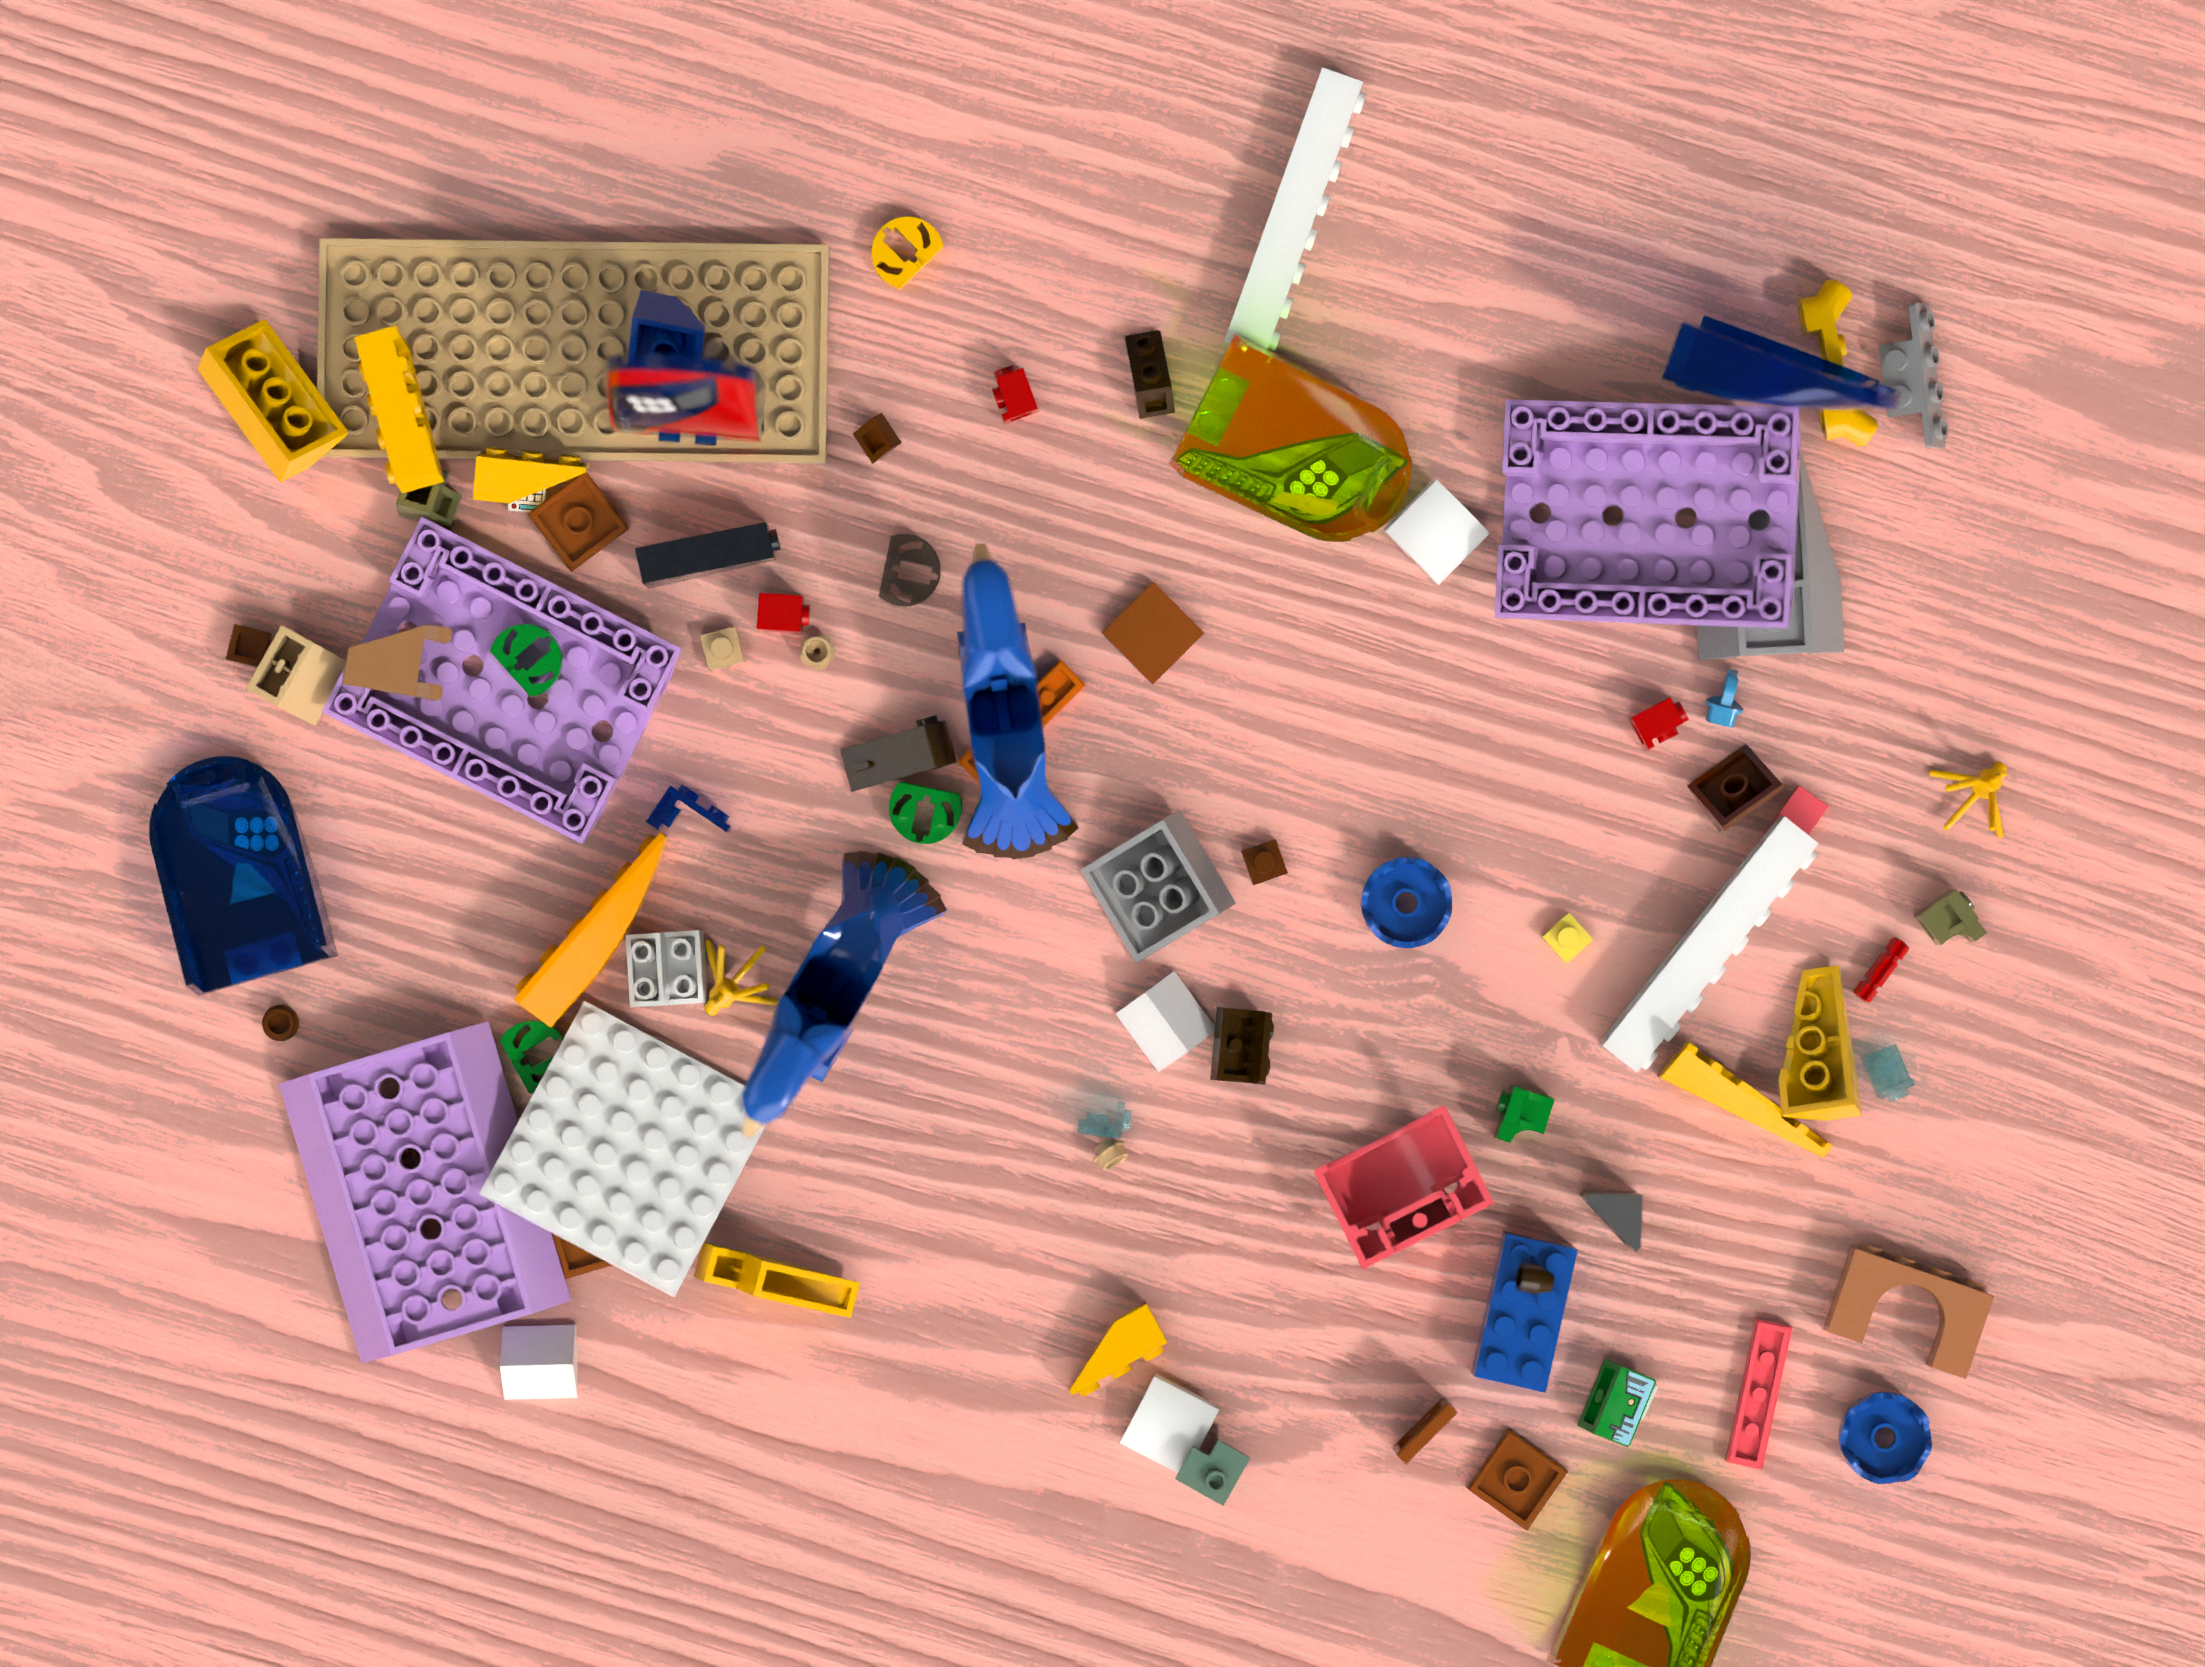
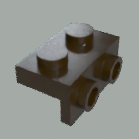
M1217 1007L1210 1080L1265 1085L1266 1076L1270 1071L1269 1043L1274 1033L1271 1012Z

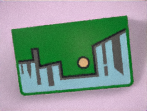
M1605 1358L1577 1426L1592 1434L1629 1447L1656 1384L1655 1379Z

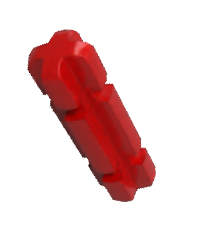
M1894 937L1885 947L1886 952L1878 956L1864 975L1866 979L1860 981L1854 989V994L1862 1001L1869 1003L1878 993L1876 989L1884 985L1898 966V959L1902 960L1909 951L1908 945L1899 938Z

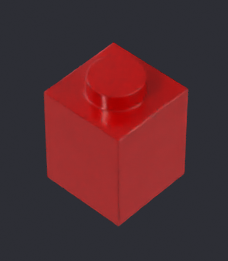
M759 593L756 629L765 632L802 634V627L809 626L811 606L810 604H804L805 598L801 595Z

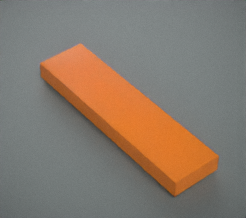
M1061 659L1037 682L1043 728L1086 686ZM971 747L957 762L980 784Z

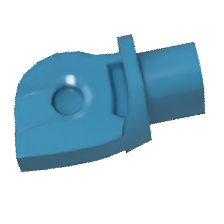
M1728 668L1721 695L1706 699L1705 703L1709 706L1706 721L1734 728L1737 714H1742L1744 710L1743 707L1733 700L1738 684L1739 672L1737 670Z

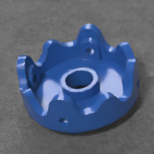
M1402 857L1390 860L1375 869L1366 880L1361 896L1362 916L1370 931L1386 944L1399 948H1415L1426 945L1441 934L1450 920L1452 896L1449 882L1442 872L1422 859ZM1403 892L1413 894L1417 901L1414 911L1408 914L1400 912L1396 907V899Z
M1883 1391L1870 1393L1854 1402L1844 1414L1839 1427L1838 1440L1840 1451L1850 1468L1870 1482L1889 1484L1909 1481L1919 1473L1932 1450L1929 1418L1916 1403L1905 1396ZM1882 1427H1889L1894 1433V1440L1888 1447H1879L1874 1440L1876 1431Z

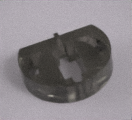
M897 534L890 537L878 594L882 601L895 607L906 608L916 606L932 595L939 583L941 567L937 553L927 541L911 534ZM922 543L921 549H910L902 554L898 553L899 547L903 545ZM900 562L932 568L931 574L937 575V580L930 579L928 585L897 578L898 572H894L892 567H899ZM891 584H894L903 595L911 598L910 604L898 599L890 590Z

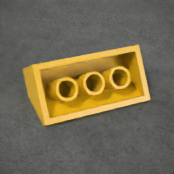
M266 319L206 347L197 370L280 483L310 468L347 436V429Z

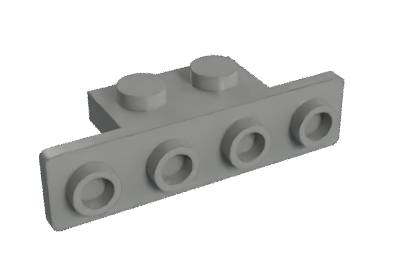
M1910 303L1908 307L1912 340L1879 345L1887 417L1894 418L1921 413L1926 448H1945L1948 426L1946 420L1942 417L1941 403L1944 399V392L1941 383L1938 381L1936 367L1939 365V352L1933 343L1932 331L1935 328V318L1928 304Z

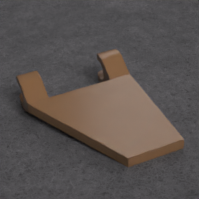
M423 625L349 647L342 684L438 701L441 699L443 692L441 685L418 682L424 640L446 644L451 640L452 629L436 625Z

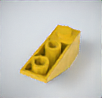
M486 447V452H480L476 456L473 500L511 503L586 473L589 469V463L581 462V457L576 455L561 454L559 455V460L546 459L544 458L545 453L538 451H523L522 456L508 455V449Z
M1147 1302L1114 1319L1070 1386L1069 1392L1071 1396L1079 1392L1081 1397H1084L1101 1387L1098 1382L1099 1380L1110 1374L1113 1379H1117L1131 1371L1130 1363L1143 1357L1145 1362L1165 1352L1162 1346L1168 1343L1167 1338Z

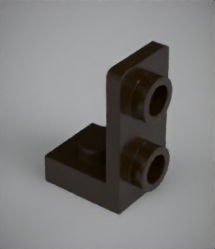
M1155 330L1127 335L1125 341L1139 419L1175 413L1172 386L1161 332Z

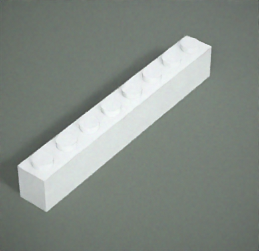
M1322 67L1225 337L1224 346L1228 347L1236 334L1275 353L1281 336V332L1275 331L1279 317L1287 319L1293 302V298L1287 296L1292 283L1299 285L1306 264L1299 261L1304 249L1309 251L1312 249L1318 230L1312 228L1316 215L1324 216L1330 196L1324 194L1328 180L1336 182L1343 163L1336 160L1340 147L1348 149L1355 129L1348 126L1352 113L1360 114L1367 96L1366 93L1361 92L1363 81Z
M1780 815L1604 1035L1599 1044L1636 1073L1640 1068L1648 1069L1659 1054L1655 1049L1662 1040L1670 1041L1680 1029L1681 1024L1678 1023V1020L1686 1010L1692 1013L1704 998L1701 991L1709 982L1715 984L1724 974L1727 968L1723 965L1731 954L1737 956L1749 941V938L1746 937L1747 933L1754 925L1760 927L1772 912L1768 908L1777 896L1782 899L1793 887L1795 882L1791 878L1799 868L1805 870L1817 856L1814 849L1819 843L1788 818Z

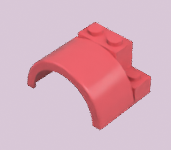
M1440 1106L1406 1126L1314 1171L1362 1270L1494 1204L1445 1106ZM1457 1182V1188L1447 1195L1444 1188ZM1376 1222H1379L1381 1228L1377 1230H1369L1366 1228Z

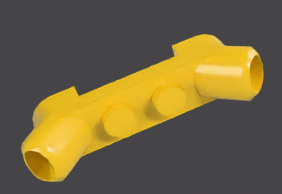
M1829 279L1824 281L1816 295L1797 299L1802 336L1817 333L1830 397V402L1821 403L1817 406L1823 437L1826 441L1844 437L1856 446L1861 447L1869 442L1878 428V422L1851 403L1849 392L1854 391L1851 371L1844 369L1842 356L1847 355L1846 343L1843 334H1837L1835 323L1852 300V292L1841 282Z

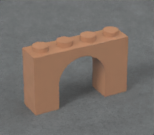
M1862 1243L1860 1250L1850 1247L1823 1330L1862 1343L1874 1307L1885 1292L1893 1287L1904 1284L1921 1286L1931 1294L1939 1310V1327L1926 1365L1966 1379L1994 1298L1993 1295L1985 1293L1987 1285L1965 1279L1964 1285L1950 1281L1952 1273L1931 1267L1929 1273L1916 1269L1917 1261L1899 1255L1896 1256L1895 1261L1881 1257L1882 1249Z

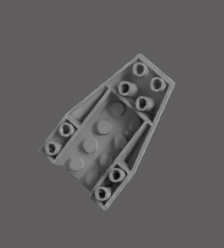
M1800 453L1794 596L1789 629L1696 625L1698 660L1799 653H1844L1841 580L1802 453ZM1765 511L1754 512L1749 520L1750 527L1757 531L1766 529L1770 523V516Z

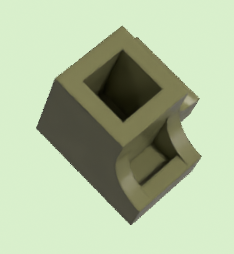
M442 470L445 482L403 494L400 491L396 501L399 516L416 521L423 517L451 531L462 495L447 488L450 478L449 471Z
M1957 889L1947 890L1914 915L1935 945H1942L1956 935H1961L1970 942H1976L1987 934L1978 922V916L1973 911L1974 905L1962 891L1958 892Z

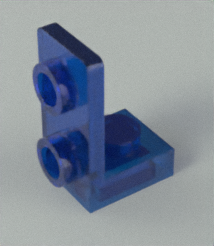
M681 784L679 789L670 785L646 820L648 824L661 831L664 825L670 828L682 811L677 807L681 801L725 832L729 833L732 829V826L726 823L730 817L714 805H711L707 810L696 801L700 796L683 784Z

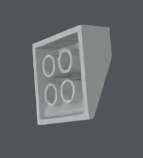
M1181 810L1162 819L1080 870L1135 963L1140 962L1236 904Z

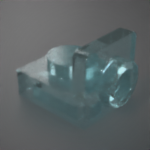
M1896 1044L1861 1057L1877 1098L1884 1099L1887 1097L1889 1102H1893L1910 1094L1908 1088L1916 1085L1914 1079L1910 1078Z
M1118 1101L1115 1123L1108 1122L1109 1115L1087 1112V1119L1079 1118L1077 1133L1121 1139L1122 1131L1129 1132L1132 1110H1125V1102Z

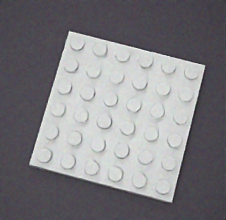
M584 1001L479 1195L664 1293L675 1297L766 1124L752 1138L743 1135L745 1113L743 1111L742 1092L745 1087L744 1085Z

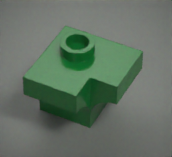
M1510 1085L1508 1092L1502 1090L1498 1100L1496 1111L1500 1112L1501 1116L1494 1137L1511 1143L1513 1137L1524 1130H1532L1544 1134L1555 1099Z

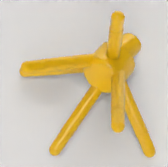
M1996 761L1990 769L1981 770L1977 776L1939 770L1929 771L1931 777L1959 781L1946 785L1945 790L1948 792L1972 786L1974 791L1944 824L1945 830H1949L1980 797L1988 799L1989 830H1996L1998 838L2004 837L1996 792L2002 786V779L2007 776L2005 764Z
M710 939L705 940L707 955L715 980V985L709 991L710 999L704 1006V1010L709 1015L715 1016L722 1007H730L734 1000L777 1005L778 998L751 995L768 990L770 988L768 983L741 990L737 985L766 951L764 945H761L733 978L730 979L724 977L725 946L722 944L718 946L716 958L712 941Z

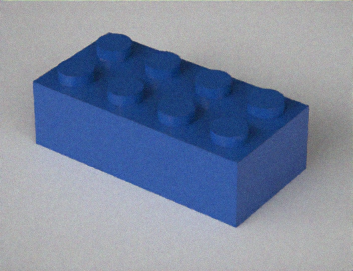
M1503 1231L1471 1372L1474 1377L1546 1393L1578 1249ZM1521 1262L1540 1265L1553 1273L1554 1284L1552 1290L1540 1294L1517 1291L1515 1281Z

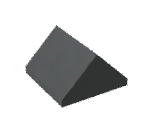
M1583 1190L1579 1194L1629 1249L1636 1252L1641 1248L1643 1195L1629 1191Z

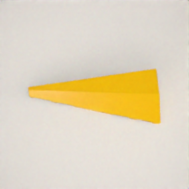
M1685 1042L1678 1054L1673 1053L1657 1076L1821 1157H1824L1832 1147L1830 1143L1810 1131L1802 1123L1790 1117H1783L1780 1107L1723 1068L1718 1062L1700 1052L1690 1042Z

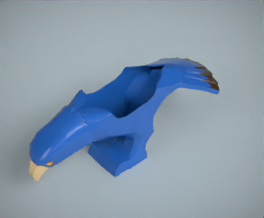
M977 543L974 546L972 564L968 567L962 579L964 631L957 632L972 753L982 794L962 838V845L975 850L976 853L992 854L994 858L1021 859L1034 857L1035 854L1051 850L1052 846L1068 840V837L1079 826L1047 785L1046 749L1035 667L1030 653L1025 622L1019 623L1008 574L993 560L986 544Z
M860 850L859 852L843 854L841 905L835 915L817 935L797 973L781 995L774 1009L770 1030L767 1032L760 1055L742 1092L743 1111L745 1113L742 1134L746 1137L752 1138L765 1124L781 1117L810 1076L820 1082L824 1081L852 1034L853 1021L866 1002L896 939L944 915L947 911L940 898L941 895L914 866L897 857L893 858L879 852L872 854Z

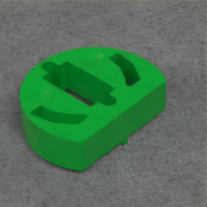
M519 624L509 627L496 637L490 648L492 655L530 697L547 692L555 685L561 675L563 668L561 647L550 632L539 626ZM515 630L518 634L512 641L510 654L508 655L505 652L507 639ZM539 637L543 640L551 637L552 641L548 644L551 650L529 670L525 667L520 670L517 669V664L520 663L517 657ZM550 672L555 675V677L544 683L534 684L530 679L531 677L545 676Z
M901 781L894 788L889 800V815L893 826L904 838L918 844H932L945 839L958 825L962 813V801L959 793ZM904 794L912 795V798L902 806L899 814L892 813L897 801ZM928 795L931 798L930 803L935 804L930 833L929 835L924 834L923 839L919 841L916 838L917 833L912 832L917 802H923L924 796ZM942 802L950 803L954 813V825L947 824V812Z
M541 1021L518 1023L508 1029L500 1039L504 1050L529 1094H534L540 1083L535 1080L533 1074L544 1075L554 1056L533 1067L531 1063L526 1065L522 1063V1060L527 1057L525 1051L550 1037L554 1041L557 1039L563 1041L564 1039L559 1030L555 1027L550 1028ZM526 1025H529L531 1030L523 1036L518 1048L514 1042L519 1032Z

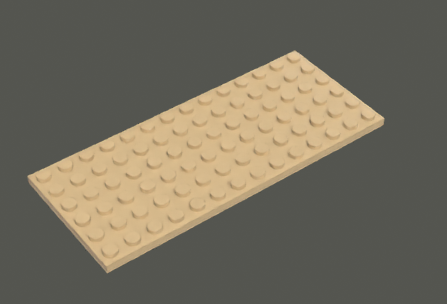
M319 238L317 390L348 431L347 436L322 457L388 458L386 449L381 450L377 439L376 429L380 427L377 416H372L369 408L367 395H370L367 382L364 383L360 373L358 362L361 360L354 337L397 325L411 350L439 459H476L480 452H486V447H500L508 449V455L522 456L523 451H538L545 453L544 458L559 460V455L568 454L580 456L581 461L826 464L829 245ZM641 290L677 297L703 323L705 335L700 374L737 378L756 384L757 431L762 443L731 441L719 436L651 432L652 435L631 434L636 429H633V432L630 431V433H617L613 429L609 416L606 373L615 370H627L632 315ZM713 378L699 380V384L710 386L712 401L709 404L671 413H636L623 407L617 401V396L633 390L663 388L630 392L618 397V400L629 395L675 397L706 385L694 387L678 383L615 390L613 393L614 411H625L623 415H617L618 417H630V419H620L619 422L632 423V425L628 424L627 427L620 428H636L635 424H633L634 419H631L632 417L634 418V415H636L639 432L645 427L679 420L710 407L716 402ZM684 412V413H680V414H673V415H666V416H658V417H649V418H647V419L643 422L642 425H640V421H641V418H642L643 416L663 415V414H672V413Z

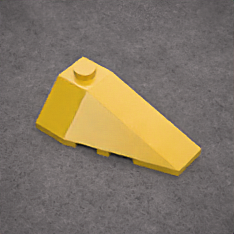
M1835 965L1802 970L1793 1011L1794 1019L1791 1033L1787 1038V1051L1778 1079L1783 1117L1822 1121L1862 1116L1858 1078L1840 967Z

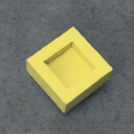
M1569 912L1542 936V939L1565 964L1571 961L1593 940Z

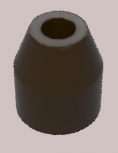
M1521 1262L1515 1281L1517 1291L1540 1294L1552 1290L1554 1284L1553 1273L1540 1265Z

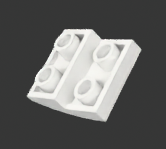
M1435 478L1384 529L1404 553L1410 556L1438 585L1490 534Z
M704 930L625 935L630 1008L708 1002Z
M1155 1373L1121 1438L1120 1444L1178 1473L1192 1447L1194 1446L1199 1449L1220 1406Z

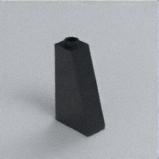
M767 522L635 548L642 583L649 589L776 560L774 551L781 550L777 530H769Z

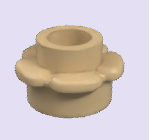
M816 634L815 637L808 636L800 645L802 649L800 653L801 661L806 666H813L815 670H822L828 667L829 661H832L835 657L834 645H831L830 639L823 634ZM816 648L821 650L820 655L814 654Z
M1113 1138L1105 1140L1095 1148L1097 1155L1093 1158V1162H1098L1103 1170L1113 1168L1128 1156L1123 1148L1125 1143L1123 1141L1115 1142Z

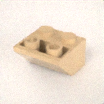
M281 625L246 689L316 726L323 714L322 710L345 667L346 660L294 630Z

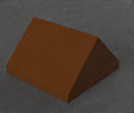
M1747 744L1687 785L1719 832L1727 830L1784 789L1782 783Z

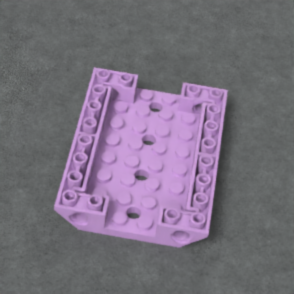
M1506 399L1502 472L1506 475L1502 545H1498L1495 618L1789 629L1795 577L1801 453L1800 408ZM1538 504H1546L1551 510L1549 520L1542 524L1533 522L1531 518V511ZM1611 506H1618L1623 510V520L1616 526L1605 524L1603 519L1604 512ZM1689 508L1696 512V522L1690 528H1681L1677 525L1676 517L1682 509ZM1756 511H1765L1770 516L1769 526L1764 530L1757 531L1750 527V517Z
M421 517L388 581L392 585L362 643L399 633L400 627L408 622L414 623L417 627L436 625L451 628L452 637L450 642L446 644L424 640L418 682L441 685L443 688L441 699L431 701L342 684L343 669L322 712L525 816L584 844L603 814L670 682L682 648ZM519 624L539 626L550 632L561 647L563 653L562 672L555 685L547 691L548 702L541 709H534L530 706L528 702L529 695L490 652L496 637L509 627ZM515 630L507 639L505 652L508 655L510 654L512 641L518 634ZM539 637L517 657L520 661L517 664V669L520 670L525 667L529 670L551 650L548 646L552 641L551 637L545 640ZM472 655L479 656L484 664L482 672L476 676L466 674L463 667L464 661ZM550 672L545 676L531 677L530 679L534 684L544 683L555 677V675ZM600 721H607L613 727V735L606 742H599L593 736V728Z
M489 1021L279 1083L361 1363L393 1356L533 1314L572 1300L551 1232L479 1195L519 1121ZM387 1077L396 1079L400 1085L399 1094L393 1099L384 1097L380 1091V1084ZM406 1148H414L420 1153L421 1161L415 1169H408L401 1162V1154ZM428 1218H434L441 1224L442 1231L436 1239H428L422 1233V1224ZM453 1288L461 1293L463 1301L458 1309H449L444 1305L442 1297L447 1289Z

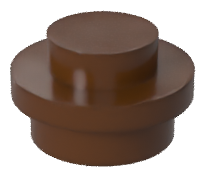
M276 1005L268 1009L264 1014L262 1027L265 1034L272 1040L286 1041L297 1033L299 1018L291 1007Z

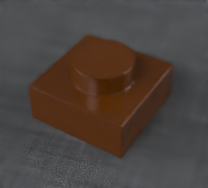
M882 413L872 417L853 433L872 464L884 458L902 443Z
M234 624L226 660L258 667L268 650L272 633Z
M1276 839L1241 851L1253 885L1288 873Z

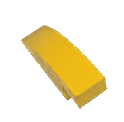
M704 1242L701 1246L693 1276L704 1282L738 1289L753 1297L848 1318L852 1317L860 1282L707 1242Z

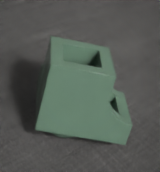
M1219 1439L1208 1453L1193 1446L1175 1479L1224 1506L1250 1457Z

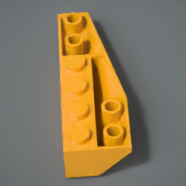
M660 832L656 837L650 834L637 849L641 853L632 864L627 861L613 877L617 880L608 891L603 889L590 904L592 907L591 911L583 919L579 917L566 932L568 937L560 946L552 944L539 959L542 967L536 974L528 972L515 987V990L519 993L513 1000L550 1028L556 1026L598 977L623 942L625 935H627L641 910L656 876L668 841V837L664 833Z

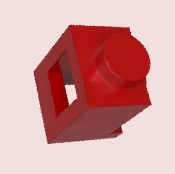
M1014 365L994 372L998 387L993 388L992 392L998 408L1006 407L1007 413L1001 414L1004 425L1038 413V407L1023 368L1015 370Z
M1670 697L1628 720L1646 751L1655 747L1652 739L1657 738L1660 744L1679 734L1676 727L1689 719L1679 701L1673 703Z

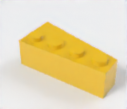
M395 325L354 337L361 360L358 362L360 373L364 383L367 382L370 395H367L369 408L372 416H377L380 427L376 429L377 439L381 450L386 449L389 462L384 463L390 484L396 483L403 494L445 482L411 350L399 328Z

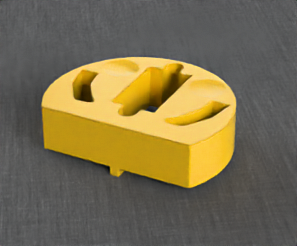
M899 217L886 223L876 234L871 250L872 262L877 274L886 284L901 290L944 249L940 235L928 222L916 217ZM922 224L929 233L931 243L926 249H924L922 234L918 230ZM888 229L892 233L897 230L917 250L914 256L918 260L915 263H912L909 259L904 262L884 242L887 238L883 233L884 230ZM883 263L891 269L903 271L899 275L884 272L878 266Z

